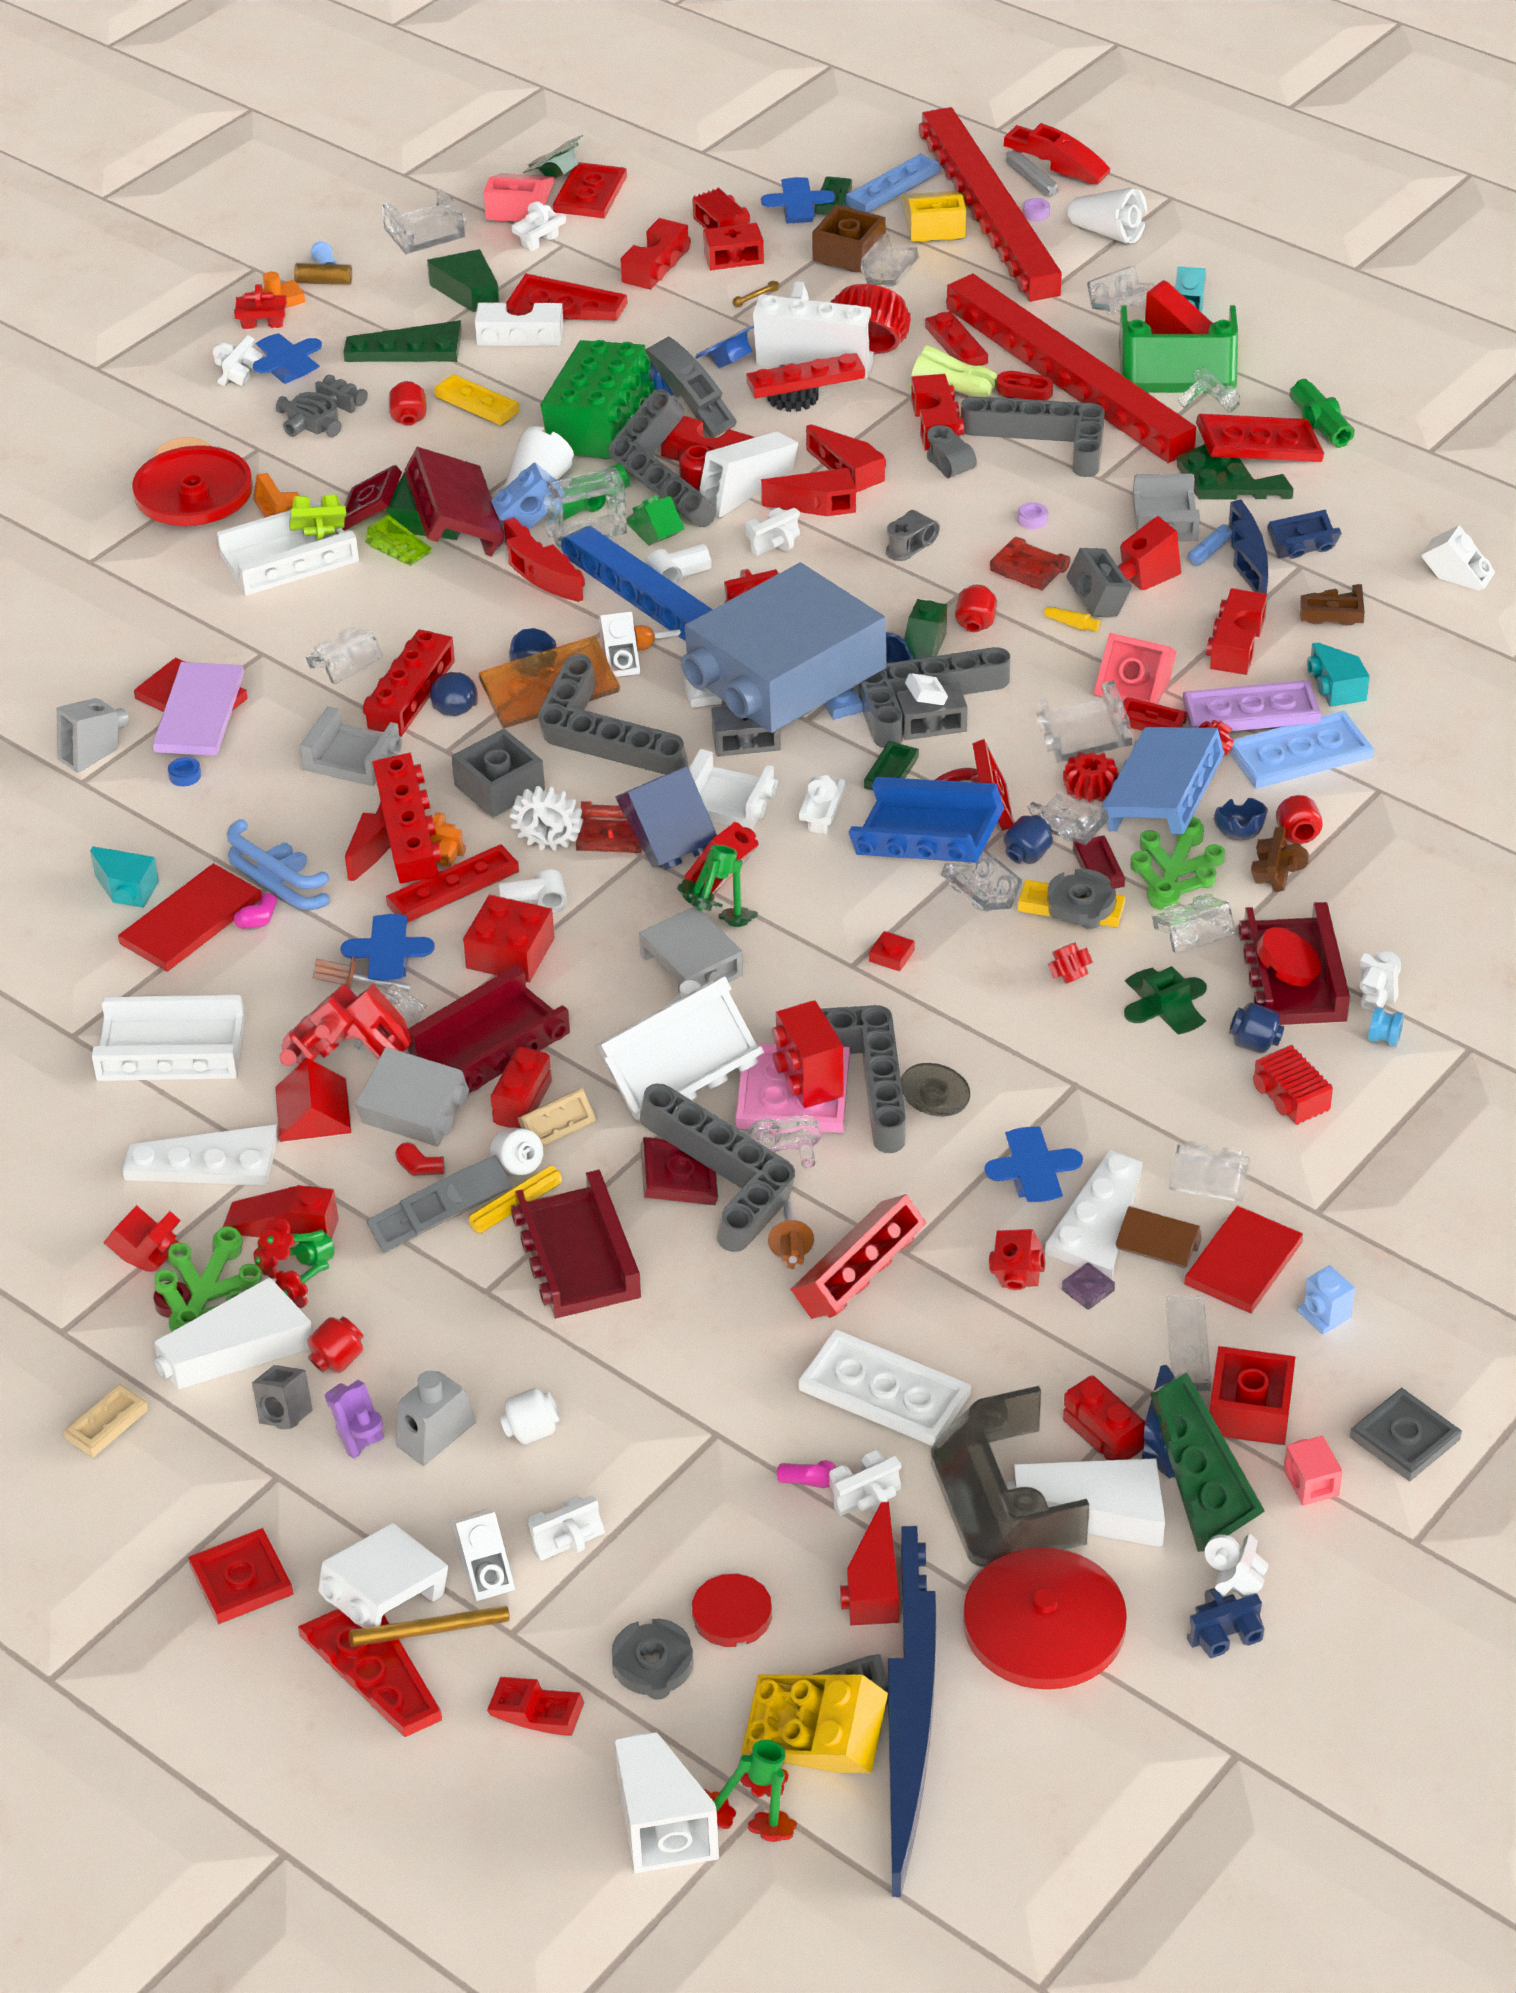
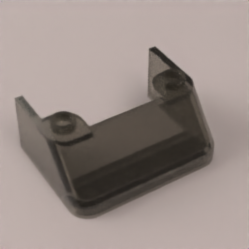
M1039 1386L985 1397L975 1401L931 1447L933 1471L966 1555L977 1566L986 1567L989 1563L1003 1555L1028 1548L1045 1547L1066 1550L1087 1545L1090 1506L1088 1500L1082 1499L1048 1507L1043 1494L1034 1488L1019 1487L1008 1490L989 1445L990 1442L1039 1432L1041 1389Z

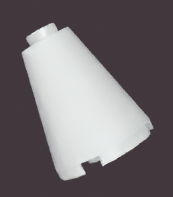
M1125 188L1076 197L1069 204L1067 214L1073 225L1123 243H1135L1141 237L1145 227V222H1141L1142 212L1147 213V206L1141 190Z
M543 427L527 428L520 436L504 488L516 479L521 471L527 469L534 462L556 480H559L570 470L574 461L572 462L573 450L555 432L549 435L542 432Z

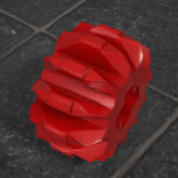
M1092 750L1090 754L1078 752L1077 757H1069L1065 770H1063V781L1067 794L1075 795L1076 801L1087 799L1089 804L1094 799L1103 802L1105 796L1108 797L1114 780H1117L1119 776L1114 759L1106 758L1105 753L1094 754Z

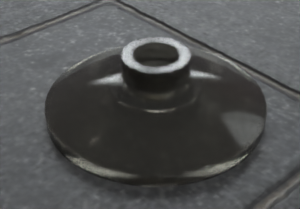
M920 1063L908 1068L901 1077L904 1099L920 1112L932 1116H952L964 1110L968 1105L970 1087L967 1081L958 1072L947 1066L937 1063Z

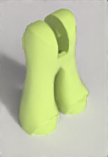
M928 344L923 349L922 356H919L916 360L911 375L922 376L946 373L948 384H953L955 392L971 397H989L997 384L998 376L987 367L966 364Z

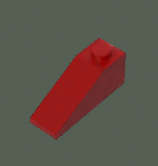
M812 424L806 426V450L828 470L849 468L856 487V493L885 481V457L868 442Z
M297 1185L233 1201L223 1227H233L241 1236L259 1238L260 1233L266 1229L268 1220L273 1219L277 1221L285 1219L290 1224V1234L312 1233L323 1230L332 1239L338 1222L334 1189Z
M889 1501L880 1503L847 1567V1585H840L841 1610L849 1609L850 1626L899 1623V1594Z

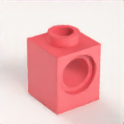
M1323 1435L1312 1439H1301L1293 1444L1286 1445L1284 1472L1302 1505L1339 1496L1342 1469Z

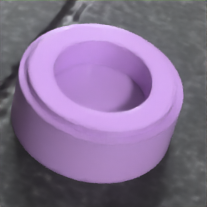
M1042 198L1028 199L1023 203V214L1026 219L1031 221L1045 220L1050 215V204Z
M1029 502L1019 507L1018 523L1022 527L1038 529L1047 524L1048 510L1044 505Z

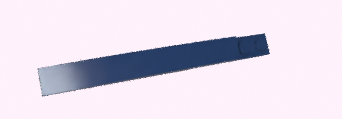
M901 1526L904 1658H888L892 1897H901L915 1840L928 1764L934 1703L936 1591H927V1575H919V1567H926V1542H918L917 1526Z

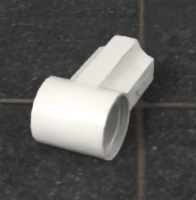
M704 544L673 553L659 549L652 552L646 560L647 565L676 585L680 583L683 577L708 571L712 568L711 558Z
M553 869L543 870L531 880L498 884L500 897L552 908L553 914L562 911L567 905L562 874Z

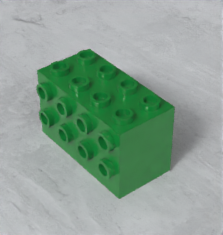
M580 340L540 403L545 433L551 435L552 432L560 435L569 444L575 456L600 457L601 459L612 458L609 455V446L612 440L649 395L655 391L654 382L650 379L651 362L650 358L646 355L645 344Z

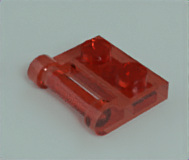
M1015 536L990 560V571L1043 591L1060 572L1065 573L1070 565V556L1062 553L1056 555L1027 544L1025 539Z
M581 801L580 809L582 814L580 818L583 819V823L575 841L576 851L642 853V847L627 820L592 819H626L620 806L593 805L592 801Z

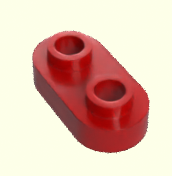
M1004 371L997 376L996 389L999 394L1006 398L1046 401L1053 396L1054 383L1052 379L1043 375Z

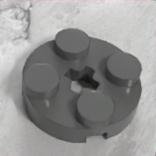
M1075 869V874L1064 877V872L1060 873L1049 883L1047 892L1049 915L1055 919L1081 925L1086 929H1094L1115 908V888L1113 889L1110 886L1108 877L1100 872L1090 869ZM1081 895H1086V896H1087V898H1079V897H1081Z
M652 1619V1624L639 1626L638 1621L626 1626L616 1636L612 1645L613 1675L624 1687L635 1693L648 1695L655 1700L666 1698L670 1691L680 1687L688 1679L693 1669V1649L687 1632L676 1623L665 1619ZM655 1652L660 1653V1660L655 1662L646 1661L643 1656L645 1654L652 1656Z

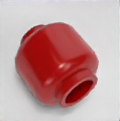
M403 381L390 390L388 397L389 413L397 423L409 426L421 421L426 416V394L422 387L411 381Z
M703 445L689 447L679 458L680 477L697 491H700L706 452L712 451Z
M979 584L963 589L957 598L955 609L956 622L969 632H979L988 629L995 619L996 596L987 587Z
M1290 796L1283 800L1277 808L1276 822L1278 827L1285 826V839L1287 841L1304 844L1314 840L1320 834L1323 827L1322 816L1314 800L1308 796Z
M342 1316L340 1319L329 1317L307 1339L308 1348L312 1352L308 1359L323 1373L327 1369L335 1373H341L362 1353L363 1344L361 1339L364 1336L346 1317Z

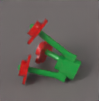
M268 1220L266 1229L260 1233L257 1241L258 1248L253 1254L255 1265L261 1269L264 1276L268 1275L271 1279L276 1278L275 1283L297 1307L303 1308L308 1303L306 1297L308 1288L305 1283L317 1273L329 1269L327 1261L333 1258L335 1251L333 1241L323 1230L312 1233L290 1234V1224L287 1220ZM294 1242H299L295 1247H291ZM296 1255L297 1260L301 1264L312 1266L301 1276L293 1270L285 1273L283 1271L277 1272L276 1269L278 1260H286L289 1256Z
M771 1740L756 1742L752 1747L750 1755L741 1756L737 1769L720 1792L710 1793L704 1789L715 1803L717 1826L723 1829H729L732 1826L736 1811L733 1807L729 1806L727 1798L738 1782L741 1781L744 1786L751 1788L753 1796L762 1797L766 1794L768 1797H771L770 1812L756 1813L754 1819L748 1822V1830L752 1833L760 1834L762 1839L770 1842L789 1840L793 1837V1830L797 1828V1822L793 1819H788V1815L785 1812L779 1811L780 1796L783 1794L784 1784L788 1781L789 1775L786 1770L782 1769L785 1751L778 1743Z

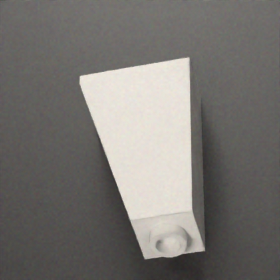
M776 431L706 452L699 492L715 506L716 517L721 518L759 493L761 491V479L781 477L794 469L798 442Z
M269 1277L156 1340L154 1345L157 1358L154 1359V1365L163 1379L169 1378L178 1389H182L309 1350L307 1339L313 1333L311 1321Z
M1156 1459L1014 1464L1013 1481H1006V1496L1008 1505L1015 1504L1016 1521L1149 1546H1163L1165 1517Z

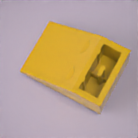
M956 191L901 194L911 242L918 241L924 243L930 240L943 239L952 241L957 238L966 237V207L962 194Z
M758 1674L741 1754L750 1755L752 1747L756 1742L771 1740L778 1743L784 1749V1763L835 1773H872L888 1693L864 1675Z

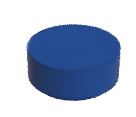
M180 757L173 760L168 766L171 783L182 787L197 783L201 778L200 763L191 757Z

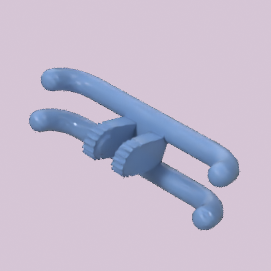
M239 819L229 826L227 838L232 847L228 852L229 862L237 870L298 909L317 910L329 903L330 898L326 893H320L314 897H304L282 883L287 881L301 889H316L329 881V876L326 872H319L312 876H304L298 873V871H301L306 866L308 859L305 854L298 851L293 854V847L284 842L265 852L240 835L247 830L248 824L245 820ZM245 854L248 857L255 860L258 864V867L249 862L248 860H246L245 858H243L241 855Z

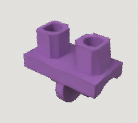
M358 1379L349 1386L340 1383L326 1392L324 1396L328 1407L331 1408L338 1435L342 1438L347 1455L355 1459L366 1446L379 1442L384 1438L381 1430L383 1427L382 1417L379 1413L375 1412L364 1382Z

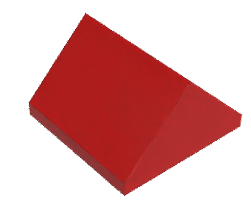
M306 1058L275 1087L280 1142L351 1133L346 1078Z

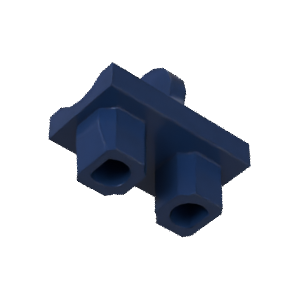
M1215 1588L1206 1590L1205 1604L1196 1606V1614L1190 1616L1191 1632L1187 1634V1640L1191 1647L1201 1646L1209 1658L1212 1659L1225 1654L1229 1650L1230 1640L1227 1637L1229 1635L1237 1633L1243 1644L1247 1646L1261 1642L1265 1628L1260 1617L1262 1601L1258 1594L1255 1593L1236 1600L1233 1594L1222 1597L1221 1593Z

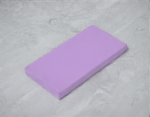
M181 662L153 742L154 752L217 756L244 675L243 665Z
M1309 680L1183 692V704L1187 712L1190 728H1198L1203 722L1209 721L1211 723L1214 719L1218 722L1221 720L1231 727L1232 731L1321 723V712Z

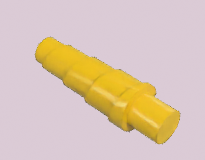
M1049 606L1044 611V616L1082 631L1087 629L1098 632L1101 625L1100 620L1091 618L1090 614L1087 613L1083 614Z

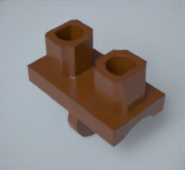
M1285 826L1275 827L1273 838L1258 839L1256 849L1259 861H1253L1251 866V873L1255 883L1271 882L1274 892L1284 891L1289 871L1302 870L1309 861V853L1301 844H1287L1285 841Z

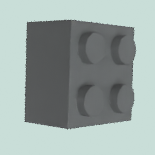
M502 729L451 755L454 785L492 818L512 808L516 797L523 796L525 789L534 793L536 786H540L543 791L545 790L543 760L506 729Z

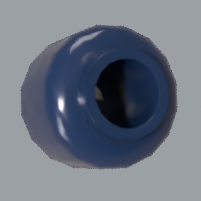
M1023 815L1018 818L1004 834L1007 856L1018 864L1022 861L1028 864L1036 863L1053 844L1051 826L1038 815Z
M1250 1002L1243 1008L1238 1007L1230 1024L1229 1034L1233 1035L1237 1046L1263 1054L1270 1049L1271 1045H1279L1284 1032V1026L1279 1025L1280 1018L1277 1011Z

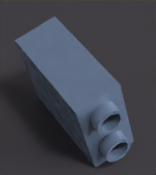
M801 562L685 625L687 654L682 657L681 666L689 683L699 690L708 689L724 700L735 716L742 719L748 717L770 733L777 731L886 668V617Z

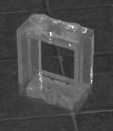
M616 468L546 482L547 495H543V503L546 512L549 513V519L545 520V528L548 537H553L558 548H561L563 537L585 526L593 527L606 537L627 534L625 486ZM606 495V516L564 524L563 503Z

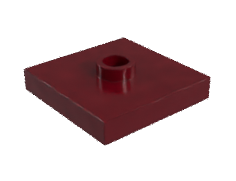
M392 465L351 488L344 505L346 516L344 518L343 531L389 507L402 474L397 465Z
M643 1137L641 1142L644 1198L716 1205L718 1189L716 1172L664 1139Z

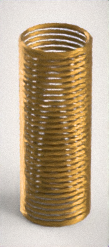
M296 263L294 279L296 283L315 284L317 282L318 284L344 285L346 283L350 285L352 282V267L349 264L314 263L312 266L311 263Z

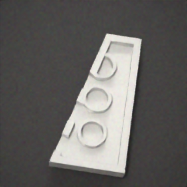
M278 1124L130 1144L123 1167L124 1180L267 1186L279 1137Z
M1109 1150L1045 1243V1254L1112 1280L1116 1259L1120 1252L1116 1248L1115 1243L1127 1208L1133 1205L1142 1174L1143 1162Z

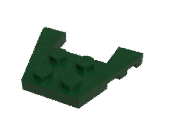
M1205 444L1177 456V468L1181 474H1194V493L1199 500H1236L1237 495H1253L1255 499H1267V495H1282L1281 499H1293L1294 488L1284 474L1253 479L1240 458L1211 457Z

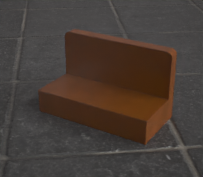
M1128 1206L1115 1244L1119 1250L1186 1268L1192 1251L1198 1252L1202 1236L1199 1225Z

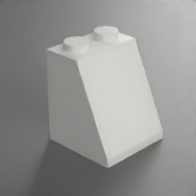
M657 1732L648 1734L635 1733L624 1738L615 1739L618 1785L634 1874L719 1859L715 1803Z

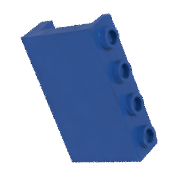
M876 777L872 788L877 801L863 827L851 826L848 833L856 855L977 863L1004 810L997 784Z

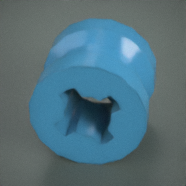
M1376 1007L1371 1019L1368 1040L1373 1042L1384 1040L1387 1041L1388 1045L1397 1047L1403 1027L1404 1013L1395 1012L1390 1014L1386 1013L1383 1008Z

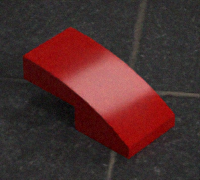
M500 1677L487 1711L489 1715L517 1726L545 1733L572 1736L585 1702L580 1692L542 1690L538 1679Z

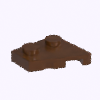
M1362 584L1352 585V592L1339 595L1336 588L1325 590L1321 593L1301 595V621H1307L1312 624L1338 622L1342 625L1364 623L1365 610Z

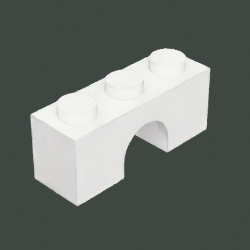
M478 303L475 318L477 346H561L564 329L562 303H534L533 310L530 313L520 316L509 314L506 303Z

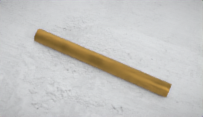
M507 1606L350 1630L349 1642L351 1647L509 1622V1609Z

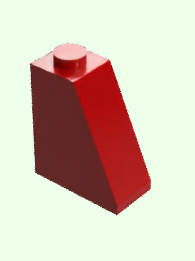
M1162 280L1146 292L1145 323L1151 327L1152 334H1209V327L1213 322L1169 282Z

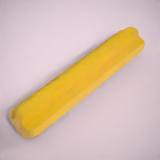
M550 1165L473 1212L468 1217L471 1229L477 1234H481L512 1215L511 1205L516 1204V1190L522 1189L528 1202L536 1200L557 1187L562 1182L560 1171L553 1165Z

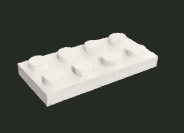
M835 1329L799 1379V1391L936 1447L970 1397L971 1384Z

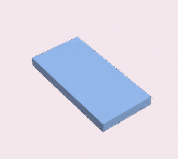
M1344 710L1321 716V723L1283 726L1234 739L1229 753L1255 789L1373 758L1374 748Z

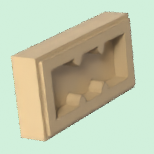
M583 1088L577 1089L517 1118L521 1128L533 1131L540 1138L543 1146L597 1121Z
M118 1384L64 1430L65 1438L93 1458L148 1411L147 1402L121 1384Z

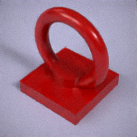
M985 739L972 743L977 769H954L942 774L935 780L997 784L1004 806L998 823L1002 831L1014 824L1008 787Z

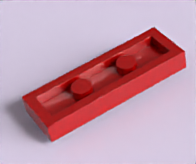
M951 311L940 312L937 315L925 318V328L950 356L969 365L981 366L988 364V353Z

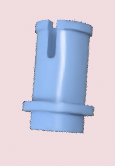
M319 241L312 246L310 254L312 259L317 261L318 264H337L333 259L332 248L328 243Z

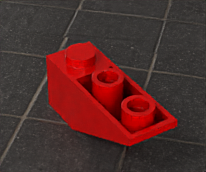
M849 468L761 479V504L764 507H779L783 510L796 508L802 513L826 517L856 513V487Z

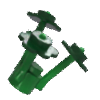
M712 845L711 850H708L706 862L696 883L685 879L678 885L677 889L683 893V898L691 905L698 907L699 911H711L712 905L722 908L723 904L714 901L715 896L710 891L715 877L726 879L729 873L733 872L734 908L722 910L718 918L725 920L728 925L733 927L745 926L752 919L758 917V912L748 908H741L740 871L743 861L736 859L737 851L723 845Z

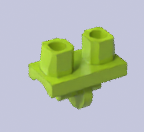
M336 494L321 497V507L312 508L309 497L295 496L293 507L290 511V531L304 530V536L315 535L316 541L322 540L324 535L334 534V529L344 528L345 506L340 505Z

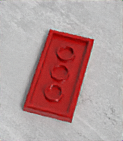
M1201 413L1197 416V427L1211 457L1322 462L1325 454L1308 419Z
M213 863L118 935L119 944L168 972L232 923L236 912L244 907L254 906L259 902L262 897L261 890Z

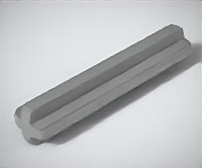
M1014 150L1006 153V162L1048 197L1057 194L1058 184L1023 154Z

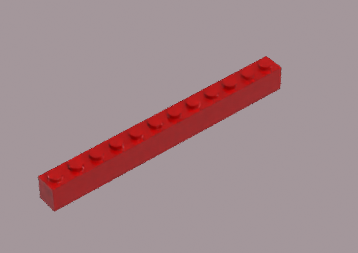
M948 107L922 112V123H919L921 139L926 141L929 151L933 152L937 162L943 167L946 178L952 181L955 191L963 195L965 207L968 206L973 219L979 223L982 233L988 237L991 247L996 249L1001 263H1005L1009 275L1016 280L1019 291L1025 294L1029 302L1061 296V270L954 109Z
M974 273L947 285L946 305L949 311L1040 375L1052 379L1056 386L1079 402L1102 406L1106 421L1165 462L1171 463L1177 460V456L1195 449L1197 426Z

